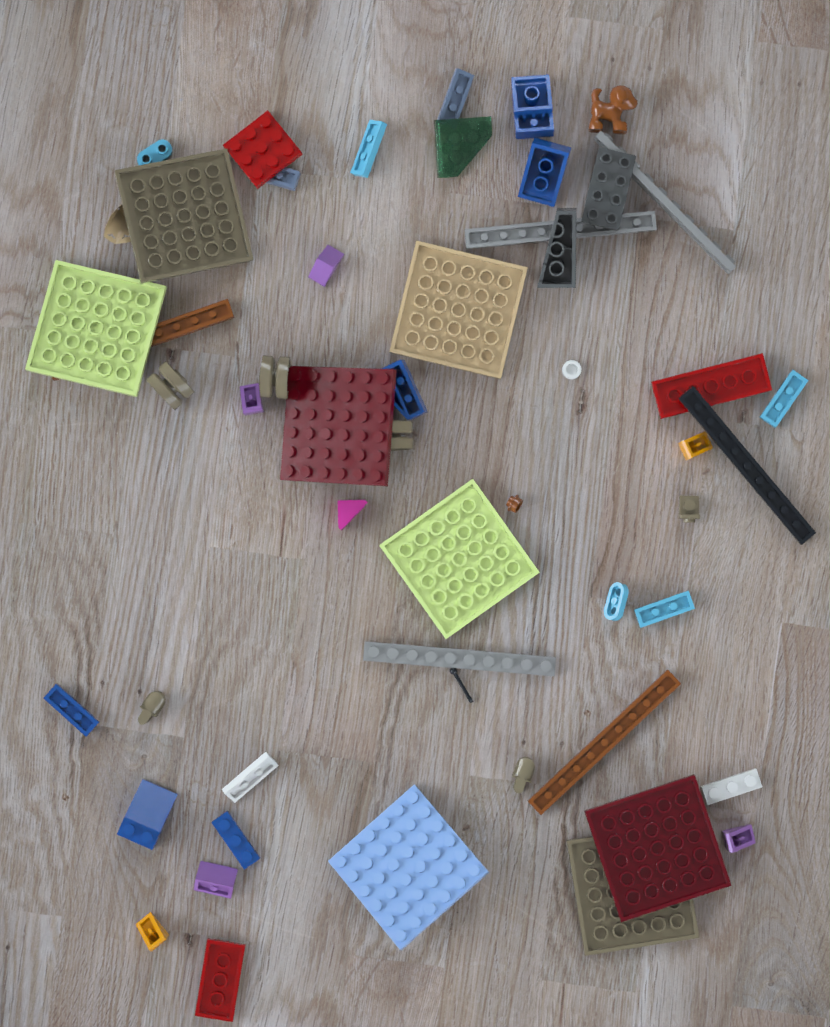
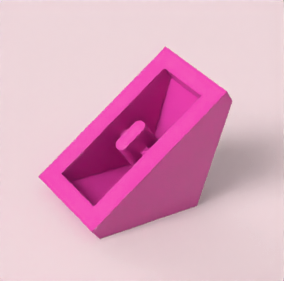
M338 500V528L342 531L368 502L366 500Z

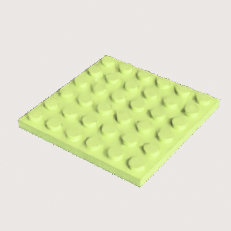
M55 260L25 370L137 397L167 287L152 282L141 284L139 279Z
M474 479L467 482L379 545L445 639L540 573Z

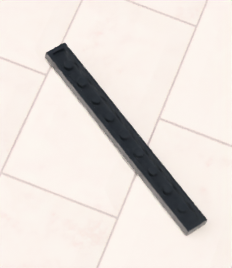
M692 386L682 394L678 400L797 542L802 545L816 534L814 529L696 388Z

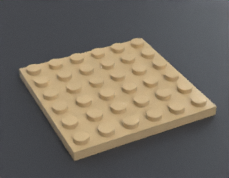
M416 241L389 353L501 379L528 267Z

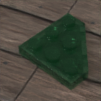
M491 116L434 120L437 178L458 177L492 137Z

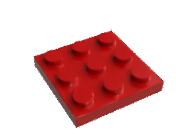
M268 110L223 144V147L228 150L230 156L257 189L303 155Z

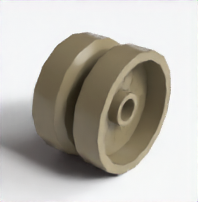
M263 355L259 373L260 397L271 398L274 386H276L277 398L288 399L287 380L288 368L291 366L290 357L280 356L277 368H275L274 357Z
M165 361L159 367V372L165 379L162 380L157 374L152 373L146 380L176 410L182 405V400L176 393L179 392L184 398L188 399L194 391L187 384V380Z
M393 420L391 451L413 449V439L401 437V435L413 432L411 421Z

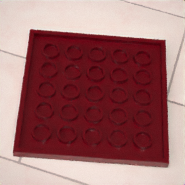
M290 366L288 368L287 391L289 392L285 406L280 480L388 487L397 370Z
M694 774L584 810L621 922L732 886Z

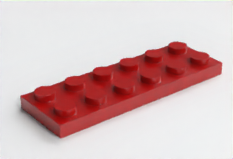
M763 353L651 382L660 419L688 412L678 398L692 386L696 388L710 406L772 391Z

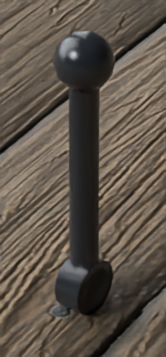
M451 668L450 673L456 678L470 703L474 702L459 678L457 669Z

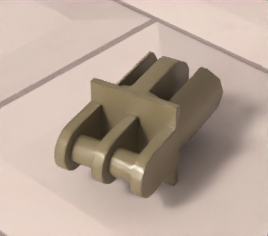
M151 692L140 706L143 709L138 717V722L141 725L148 723L152 716L157 717L166 700L162 692Z
M529 757L520 758L512 774L516 778L513 785L516 793L523 792L526 781L531 783L535 765Z

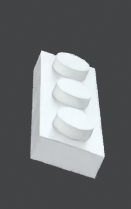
M265 752L227 784L222 791L235 803L279 765Z
M754 768L703 785L701 788L707 805L762 788L757 769Z

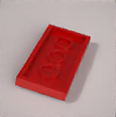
M211 938L207 939L195 1016L233 1022L246 944Z

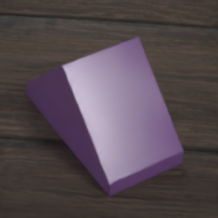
M327 245L317 257L308 277L325 287L344 254Z
M259 383L240 386L243 414L247 416L263 413L264 408L262 398L260 397Z
M751 824L722 831L726 850L730 853L756 843Z

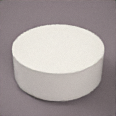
M569 360L563 365L562 374L569 380L576 379L581 374V365L575 360Z

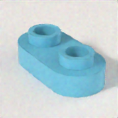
M158 140L138 154L137 163L138 165L165 161L171 157L173 148L167 140ZM161 146L166 147V150L164 152L159 151V148ZM144 157H150L148 162H143Z
M616 582L609 589L604 608V615L609 620L618 621L623 616L629 594L628 587L625 584Z

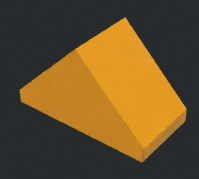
M705 431L678 443L685 460L713 449Z
M151 912L136 923L141 936L151 952L169 936L168 932Z

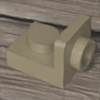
M679 496V519H684V523H695V519H700L699 496Z

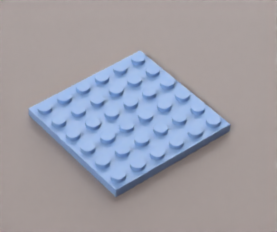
M415 784L328 861L400 950H403L489 873Z

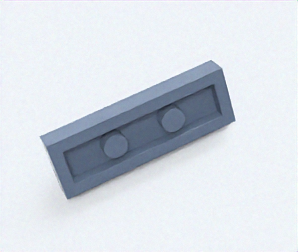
M459 68L455 69L436 123L453 130L456 128L474 78L473 74Z

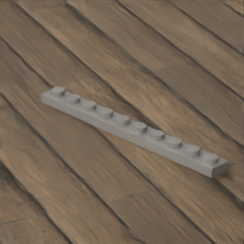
M600 131L595 136L594 140L602 148L626 153L622 147H617L613 143L614 140L608 133L604 134ZM635 161L631 178L729 274L736 267L734 265L735 261L728 254L725 256L720 251L721 247L715 241L711 242L707 238L708 234L701 227L698 229L693 224V218L688 214L684 215L680 211L681 207L674 200L671 202L666 197V191L661 187L658 188L653 183V178L647 173L644 174L640 170L639 164Z
M655 211L622 214L619 230L583 223L581 221L582 218H577L576 239L656 231ZM554 221L465 229L466 249L547 242L550 239Z
M365 641L363 661L555 676L556 657Z

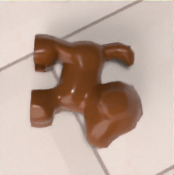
M623 85L614 87L610 92L609 103L599 100L602 89H594L591 94L592 118L589 124V132L599 133L602 131L603 124L600 122V119L612 123L614 134H627V123L621 121L620 118L624 110H633L638 105V100L633 96L631 89Z

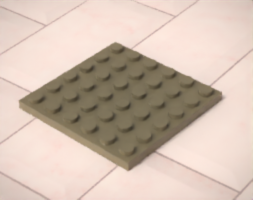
M227 149L114 171L141 284L254 260Z
M593 836L566 840L585 956L699 938L693 899L621 922Z

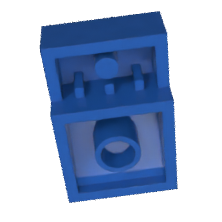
M549 74L511 77L516 139L553 137V106Z

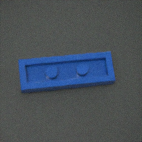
M55 684L43 698L86 737L100 722L58 684Z
M226 811L211 822L244 870L260 859V856L229 811Z

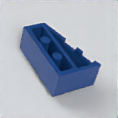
M401 359L381 368L397 370L394 406L407 420H412L428 412L405 360Z

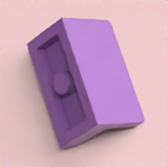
M201 861L195 878L194 890L231 899L238 870Z

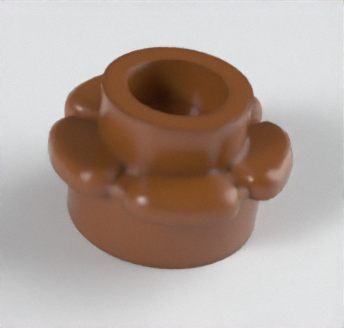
M519 495L511 496L506 504L508 511L516 513L522 506L523 500L519 498Z

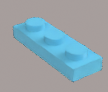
M369 120L352 166L351 174L368 178L387 127L386 123Z
M791 370L759 418L776 428L809 380L796 371Z
M685 591L634 609L638 624L642 628L693 610L695 607L689 591Z

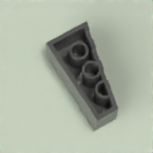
M557 208L537 288H576L577 208Z

